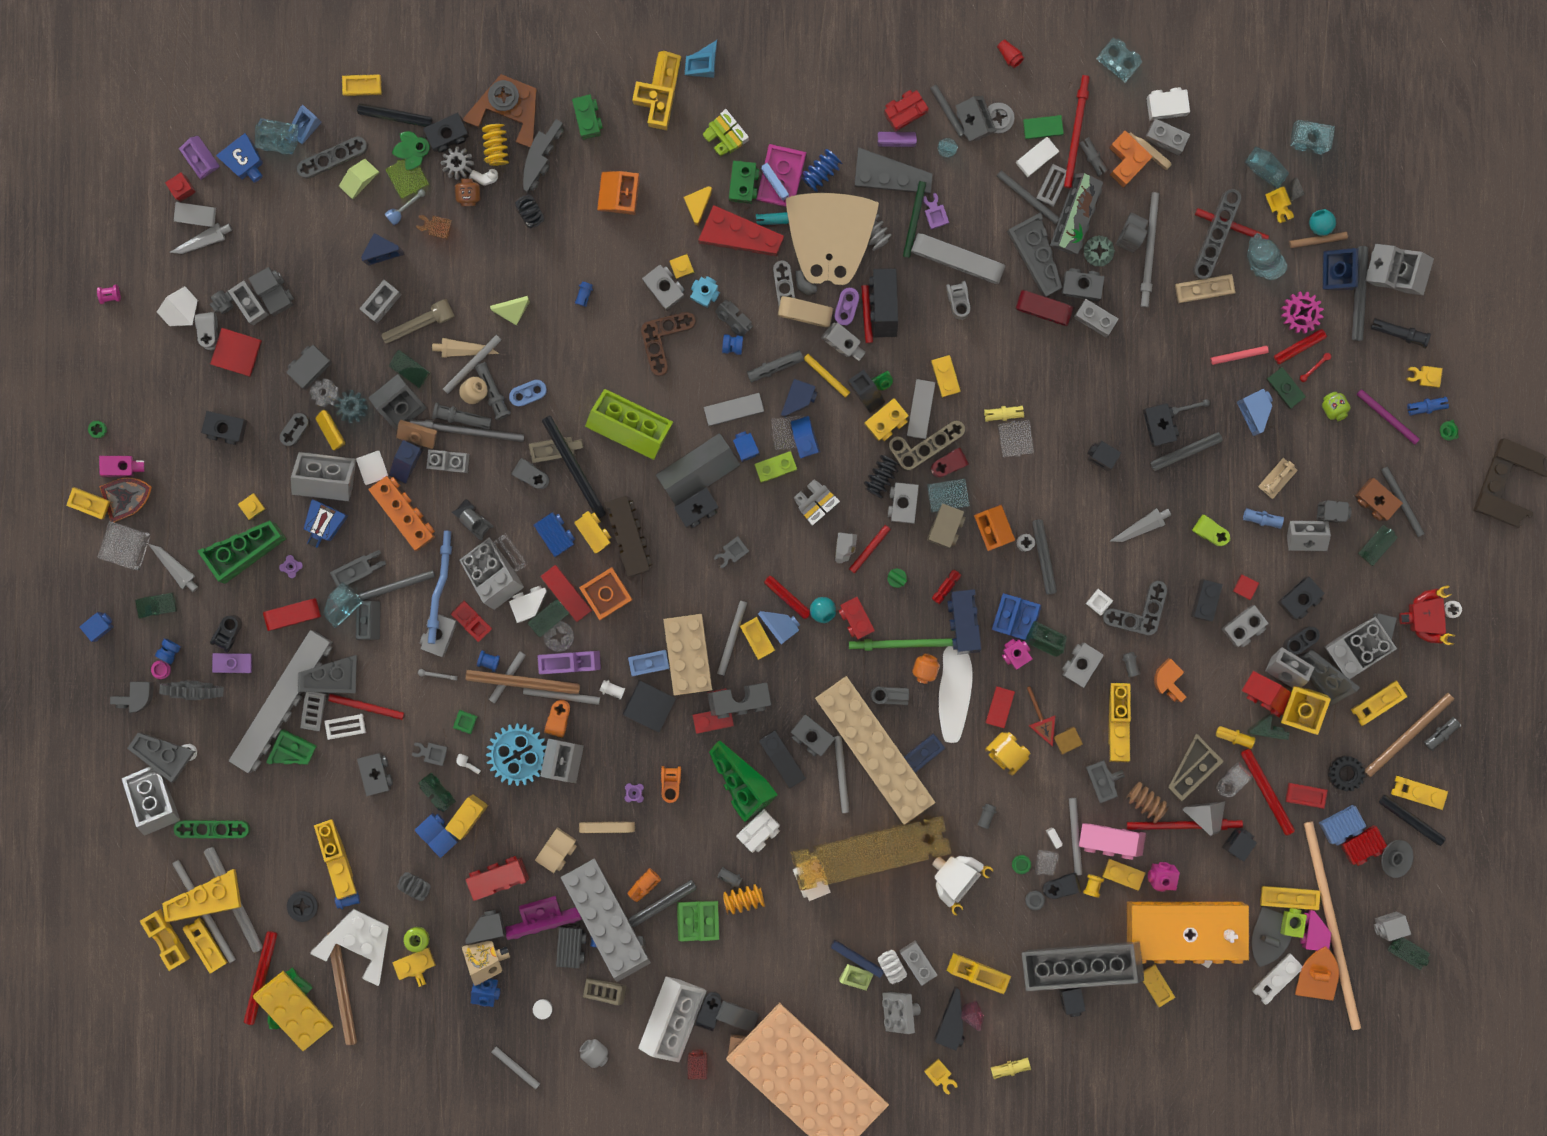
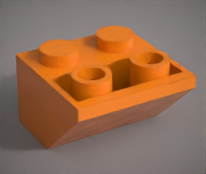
M622 171L602 172L597 211L635 215L640 180L639 173Z

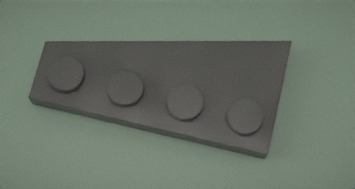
M1040 212L1012 227L1007 233L1044 297H1047L1060 290L1062 285L1056 264H1054L1052 258L1053 253L1051 247H1049L1046 228L1043 226V218Z

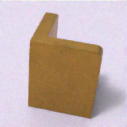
M1073 726L1054 737L1060 754L1083 745Z

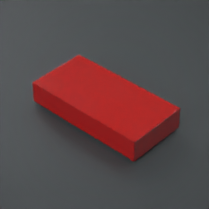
M996 686L985 723L1005 728L1014 691Z
M1289 783L1285 802L1324 809L1328 790Z

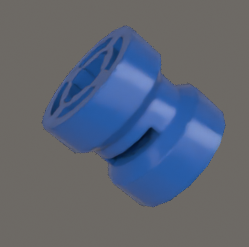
M724 334L722 353L734 352L736 355H741L743 336L731 337Z
M164 638L161 643L162 647L157 650L155 656L166 663L172 664L175 660L174 656L176 653H179L181 646Z

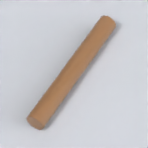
M1341 232L1327 236L1289 241L1290 248L1346 240L1348 235L1347 232Z

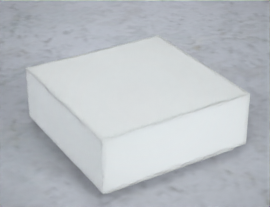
M1097 589L1086 602V605L1101 616L1113 600Z
M1051 827L1045 830L1053 846L1056 849L1061 847L1062 842L1055 829Z

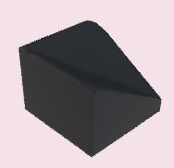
M465 499L452 513L460 518L464 510L472 509L475 511L476 506Z

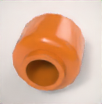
M923 654V656L917 657L912 673L917 677L916 680L918 682L927 684L928 681L936 679L940 664L936 657Z

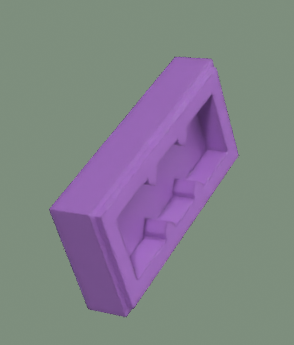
M213 653L212 673H252V654Z

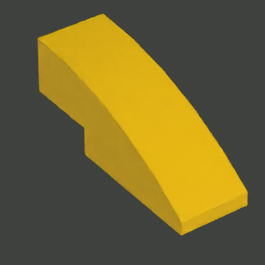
M953 953L946 970L952 975L1002 994L1005 993L1011 978L1010 975L956 953Z

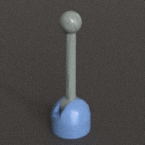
M419 190L418 194L399 210L391 209L384 215L395 226L401 219V212L419 197H424L425 191Z

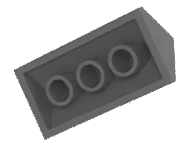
M719 433L656 474V476L677 506L739 467L740 463Z

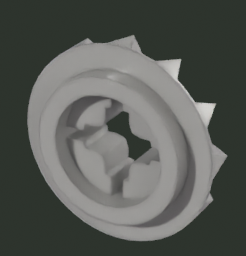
M994 103L988 107L992 120L996 117L997 112L1000 116H1007L1001 120V126L998 121L993 120L996 129L994 133L1008 131L1014 123L1012 109L1004 103Z

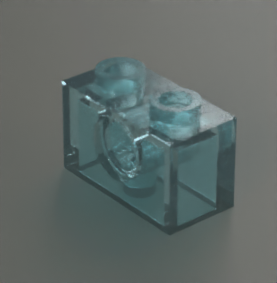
M1297 120L1293 124L1290 146H1294L1296 150L1300 151L1312 149L1314 153L1325 154V152L1332 148L1335 126ZM1308 134H1314L1316 142H1311L1308 139Z

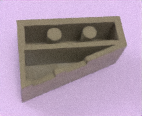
M1197 733L1168 787V790L1180 802L1186 799L1224 762Z

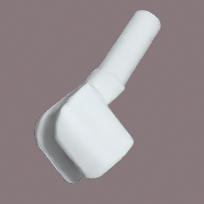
M458 754L456 760L458 765L469 768L477 774L480 773L481 770L467 763L468 756Z

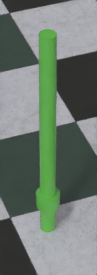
M864 639V641H849V649H864V651H870L873 648L952 646V639L885 641Z

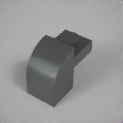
M130 682V697L111 696L110 704H116V708H128L129 705V713L144 710L153 699L154 682Z

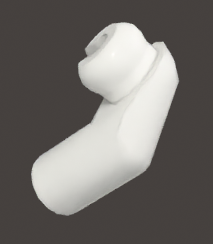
M490 169L489 172L481 174L473 170L469 178L486 186L497 181L498 172L495 169Z

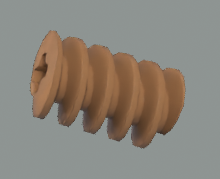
M1138 782L1126 798L1130 797L1129 804L1137 802L1135 809L1142 806L1141 813L1143 814L1148 811L1147 818L1149 819L1154 816L1153 823H1156L1164 816L1169 806L1166 807V801L1160 802L1161 797L1157 796L1154 798L1155 793L1153 791L1148 793L1149 788H1142V783Z

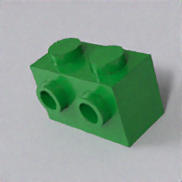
M591 94L573 98V106L582 140L601 136L600 129H603L601 118L596 117L595 111L598 110L596 99L592 100Z
M733 160L729 193L730 202L752 204V199H756L757 188L754 187V181L759 179L760 170L756 168V163Z

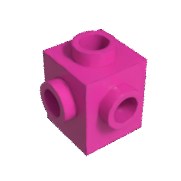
M1012 639L1004 644L1006 648L1002 650L1004 652L1002 657L1007 665L1012 664L1015 670L1032 660L1028 653L1031 650L1025 641L1021 642L1020 640L1015 641ZM1017 649L1019 654L1015 657L1014 651Z
M1166 862L1152 863L1151 870L1148 871V881L1157 891L1176 890L1180 873L1175 865H1170Z

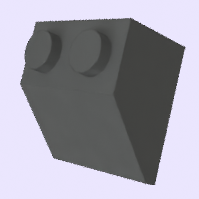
M399 374L369 397L376 410L396 431L400 420L410 422V419L413 420L427 408Z

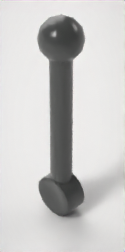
M1205 399L1200 403L1180 408L1173 407V413L1175 415L1180 411L1200 406L1208 407L1210 401Z

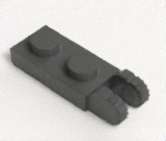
M380 550L367 556L364 555L331 571L330 574L338 590L387 565L385 561H380L371 567L368 560L378 557L381 554Z

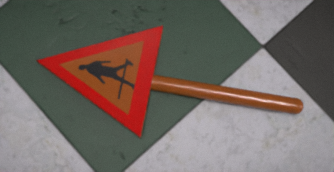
M1027 687L1040 719L1039 722L1033 723L1029 727L1053 747L1055 715L1043 719L1032 689Z

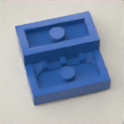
M1003 593L992 630L1031 642L1042 605Z

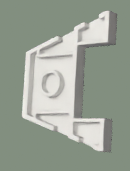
M353 909L310 953L327 961L335 944H339L371 960L362 978L379 986L389 926Z

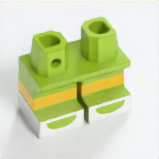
M727 109L720 113L714 121L710 122L709 128L703 133V137L708 143L716 137L720 140V143L714 147V150L720 157L728 152L730 154L749 141L748 135L737 124Z

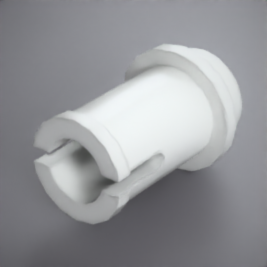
M603 680L599 691L603 692L602 694L606 693L621 700L625 688L609 683L610 680Z

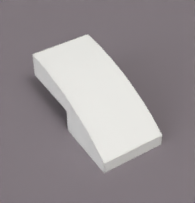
M1046 137L1021 157L1016 164L1029 177L1054 157L1059 150Z

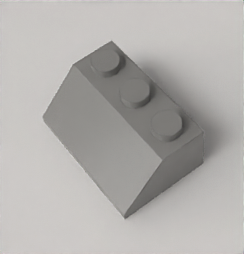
M299 452L291 475L292 495L349 501L353 489L356 459Z

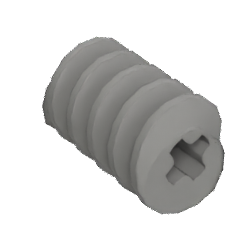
M879 214L876 215L870 235L871 239L868 242L869 245H875L872 249L873 251L889 242L888 239L892 236L891 234H884L888 229L887 227L880 228L883 221H876Z

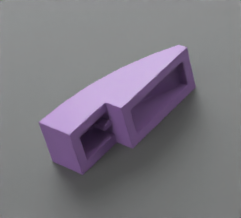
M600 651L538 655L539 674L601 670Z

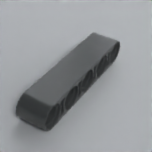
M1235 189L1227 190L1220 199L1193 268V274L1198 279H1206L1213 272L1241 201V194ZM1229 193H1233L1236 196V201L1233 204L1227 201ZM1222 211H1226L1229 215L1226 222L1221 221L1219 217ZM1215 229H1219L1222 233L1219 240L1214 239L1212 236V232ZM1208 247L1214 249L1215 253L1212 258H1208L1205 255V250ZM1201 265L1207 267V274L1205 276H1201L1198 273V268Z

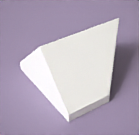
M184 286L167 296L157 313L169 326L192 325L198 300Z

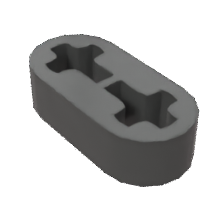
M302 413L292 416L280 434V441L286 446H294L308 428L309 418ZM303 417V422L305 424L303 426L299 425L298 428L295 429L296 425L298 424L296 419H301ZM294 430L295 432L292 435L293 441L286 442L285 434H291Z

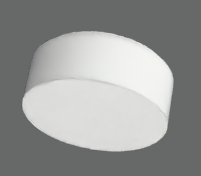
M546 999L538 1000L533 1006L534 1015L539 1019L548 1018L552 1013V1004Z

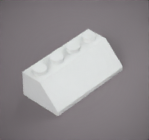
M666 976L638 1049L655 1058L680 1062L707 990Z

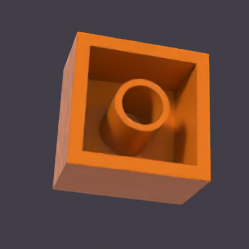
M613 567L579 587L599 620L604 619L633 601V598Z

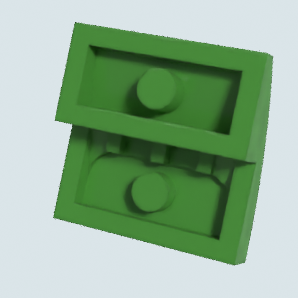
M718 901L677 902L678 941L719 940Z

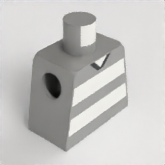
M832 323L821 337V339L845 357L852 355L859 361L865 354V351L858 346L861 341L839 323ZM846 340L849 342L847 348L844 346Z

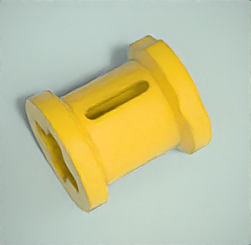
M1088 874V883L1083 893L1099 898L1101 883L1105 879Z

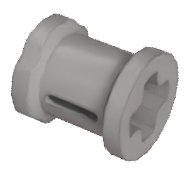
M1023 534L1018 537L1016 545L1021 551H1030L1035 546V539L1030 534ZM1024 537L1027 539V541H1030V545H1027V548H1025L1024 545H1021V541L1024 540Z

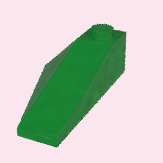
M718 741L709 751L718 773L723 775L726 782L724 784L725 789L731 793L733 798L731 803L744 822L767 807L777 797V793L769 782L723 742Z

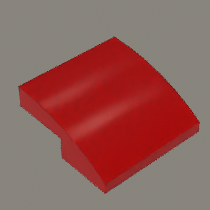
M221 328L210 365L251 377L262 340Z

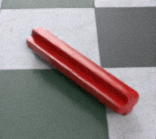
M1320 329L1274 355V360L1277 364H1281L1327 337L1325 331Z
M768 576L764 583L802 618L807 619L810 615V610L772 576Z

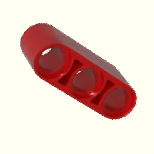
M316 598L263 612L267 631L321 617Z

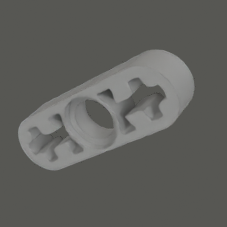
M778 261L773 267L778 306H780V297L792 296V298H795L791 269L786 261ZM779 265L787 268L784 275L785 278L789 277V280L777 281V278L781 279V273L776 271V269H779ZM783 283L790 286V291L787 294L779 291V287Z

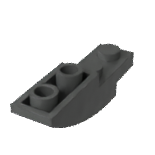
M557 119L546 135L540 131L538 132L529 149L523 177L524 191L527 194L530 191L534 192L539 185L538 179L541 175L544 176L550 168L548 165L549 161L544 156H548L554 148L552 144L556 139L559 140L564 133V125Z

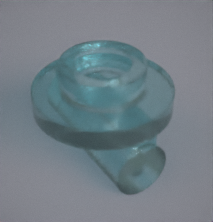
M945 138L939 141L938 144L939 154L946 158L952 157L958 148L955 141L950 138Z

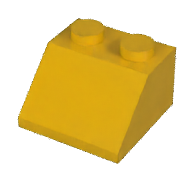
M1294 686L1281 723L1318 735L1331 698L1326 694L1311 689Z

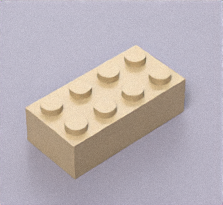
M702 614L663 619L674 695L713 690Z

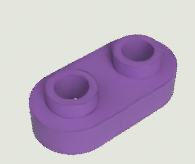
M846 288L840 294L834 317L835 321L842 326H847L853 321L859 301V294L855 289ZM851 295L853 300L847 301L846 296ZM842 313L847 314L848 318L846 320L841 319L840 315Z

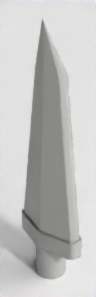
M217 223L214 227L207 229L169 253L184 254L225 240L224 234L232 231L230 224L221 227Z
M1156 508L1110 541L1124 542L1165 525L1164 519L1171 516L1169 509L1159 513Z
M148 544L182 589L186 586L192 592L198 589V586L192 581L195 578L193 573L188 571L161 547Z

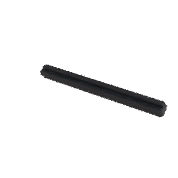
M551 416L545 417L542 423L592 511L598 518L605 516L606 512L553 418Z

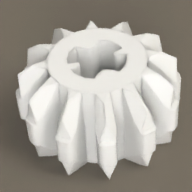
M894 950L886 951L878 957V962L890 983H898L907 976Z

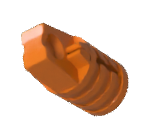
M649 868L636 881L627 894L632 900L638 902L650 893L661 881V878Z

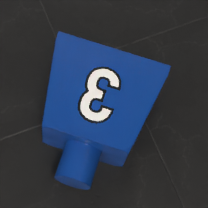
M246 133L216 155L241 179L249 176L255 183L263 177L257 169L263 164V161Z

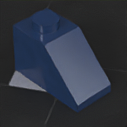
M794 379L781 416L787 417L808 407L810 402L814 403L818 393L815 391L816 386Z
M403 440L394 457L389 476L406 484L423 449Z

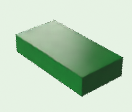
M1061 115L1023 119L1025 140L1062 136L1064 134Z

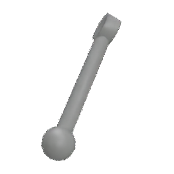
M424 669L418 670V675L421 677L427 675L457 680L458 677L426 672Z

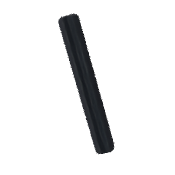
M361 103L357 107V113L360 115L423 127L432 124V117Z
M1383 795L1380 798L1379 803L1431 841L1439 846L1445 842L1446 838L1390 797Z

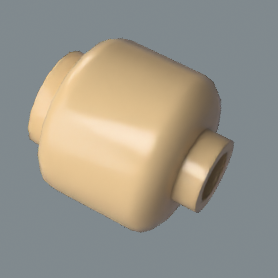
M471 377L463 382L459 392L462 400L466 403L476 404L484 399L488 389L483 379Z

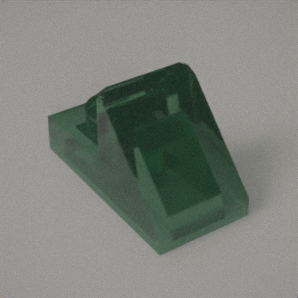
M174 593L148 596L135 600L139 619L177 611Z
M1273 714L1266 715L1247 730L1248 734L1289 740L1290 732L1284 731V727L1273 726V730L1271 729Z

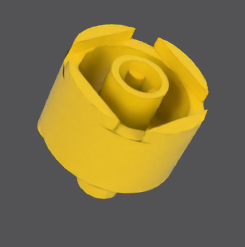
M1001 732L985 748V751H990L989 756L1003 770L1007 767L1010 770L1008 774L1013 776L1029 760L1028 756L1031 753L1024 746L1020 747L1016 743L1017 739L1010 732Z

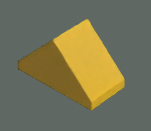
M708 186L684 197L694 224L697 226L700 224L711 196L712 187Z

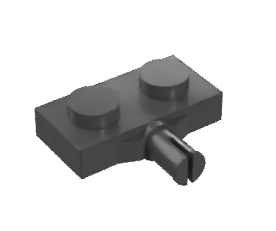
M1104 760L1086 767L1099 803L1118 797L1114 781L1125 777L1123 770L1111 774Z

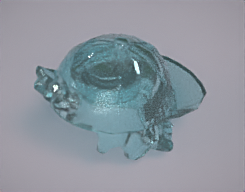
M1258 233L1250 238L1247 256L1255 276H1263L1268 280L1281 277L1287 270V263L1278 247L1271 240L1262 239L1261 234Z

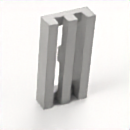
M1052 164L1036 199L1054 207L1064 186L1067 170ZM1055 169L1057 170V173L1046 194V197L1044 198L1042 197V194ZM1063 173L1064 176L1062 178V181L1054 195L1053 200L1051 201L1049 200V197L1056 185V182L1060 174Z

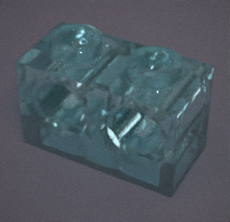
M1115 38L1110 40L1097 57L1099 62L1125 83L1143 62L1140 60L1141 57L1138 53L1129 51L1122 40H1116ZM1109 49L1117 50L1118 56L1112 57L1109 54ZM1130 61L1133 68H1125L1123 62Z
M260 118L255 127V148H260L264 151H277L282 154H293L298 141V125Z

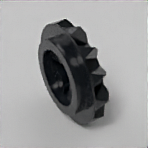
M298 891L288 899L287 912L296 921H308L317 912L316 898L309 892ZM302 898L304 904L310 906L304 909L303 914L301 908L295 907V905L301 904Z

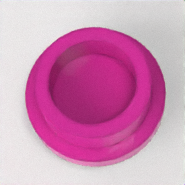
M162 660L153 663L151 673L155 678L165 679L170 675L171 667L169 663Z

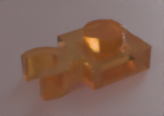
M419 215V219L425 220V224L423 226L416 225L418 230L424 231L429 229V235L448 240L452 220L433 216L432 221H430L426 216Z

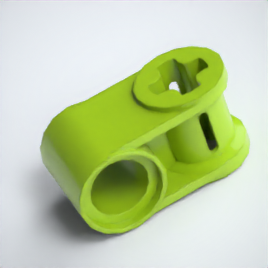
M1203 514L1192 529L1195 534L1216 546H1224L1230 540V534L1226 529ZM1223 533V538L1225 539V541L1222 540L1218 542V537L1216 535Z

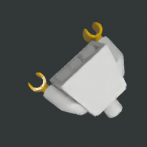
M939 856L932 864L939 870L934 877L937 880L936 889L939 898L948 907H951L954 915H958L954 911L955 907H960L963 910L959 901L981 875L985 878H990L985 875L986 869L993 871L991 867L984 866L976 859L965 856H958L956 858L951 856L947 862Z

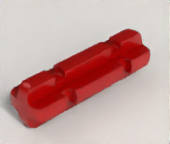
M956 570L951 571L950 577L945 579L938 592L933 595L932 600L937 604L944 600L943 597L947 596L955 585V581H958L961 577V574Z

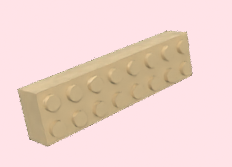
M847 676L815 697L904 825L936 803Z

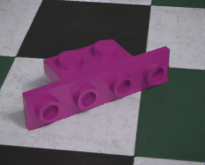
M556 896L519 906L523 922L507 926L506 938L507 940L518 939L528 934H536L546 929H554L560 925L575 923L578 920H582V917L576 907L561 911Z

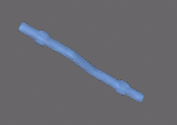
M444 531L443 545L440 547V554H442L440 577L431 599L430 620L427 623V628H429L428 644H435L436 631L439 629V598L448 578L449 555L452 554V546H450L451 531Z

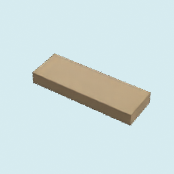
M1232 274L1175 284L1178 304L1235 294Z

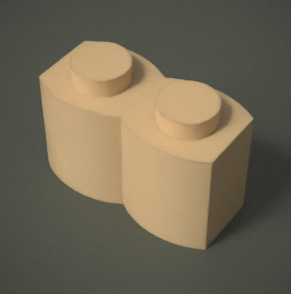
M557 827L535 861L553 873L556 869L560 871L566 863L563 860L567 854L571 856L577 847L574 844L576 839Z

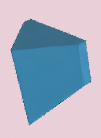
M717 40L693 55L686 56L685 75L714 78Z

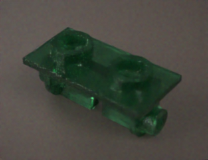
M1382 525L1358 554L1373 566L1398 537L1392 529Z
M556 599L532 618L528 625L541 637L568 615L569 612Z
M432 773L428 774L418 783L420 785L419 788L427 797L432 794L435 796L431 802L439 811L444 812L456 802L452 794L442 786L440 780Z
M1403 937L1393 940L1387 950L1419 970L1422 969L1423 965L1427 966L1430 961L1428 959L1430 953Z

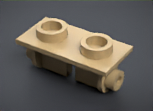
M1282 458L1258 487L1273 499L1298 470L1292 462Z

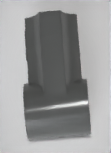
M875 687L870 692V698L877 704L908 705L909 688ZM877 690H882L884 693V698L881 701H877L874 697Z

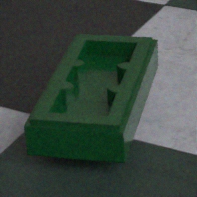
M1283 367L1266 379L1289 409L1306 397Z

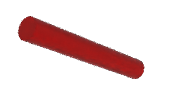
M863 285L861 290L865 343H873L869 285Z
M884 525L849 568L851 572L856 573L891 529L888 526Z

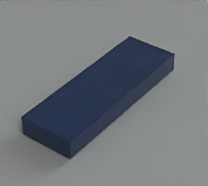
M933 733L904 756V758L916 773L942 752L945 747Z
M834 940L830 945L833 950L875 976L881 978L883 975L882 968L837 940Z

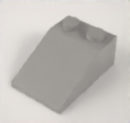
M152 767L122 778L136 827L144 836L180 821L176 805L164 777Z

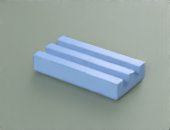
M765 163L761 171L781 200L784 201L789 197V194L769 164Z

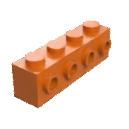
M385 476L368 490L412 548L418 551L435 538L433 534L435 530L429 523H424L421 519L423 514L417 507L414 509L411 506L410 502L412 500L406 492L402 494L399 490L400 484L394 477Z

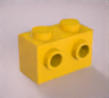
M893 398L869 418L864 425L878 441L881 439L886 441L893 435L891 431L895 427L900 429L908 422L906 418L909 415Z

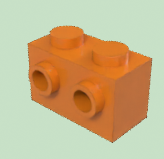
M1002 505L974 515L988 551L1015 541Z

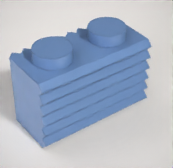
M1354 805L1319 822L1328 842L1336 845L1344 843L1349 835L1357 836L1361 834L1363 828L1366 827L1357 807Z

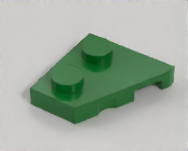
M282 729L266 763L309 764L317 745Z

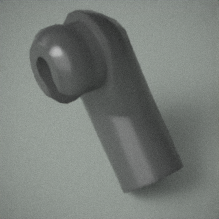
M802 270L795 271L797 288L806 295L815 294L817 286L806 281Z

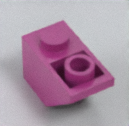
M1307 909V913H1304L1307 915L1304 936L1300 938L1302 947L1317 951L1325 946L1329 949L1331 940L1330 930L1315 911Z

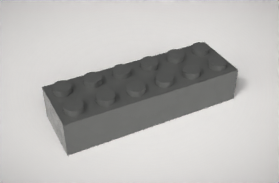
M1140 941L1033 949L1022 952L1026 991L1135 984L1144 981Z

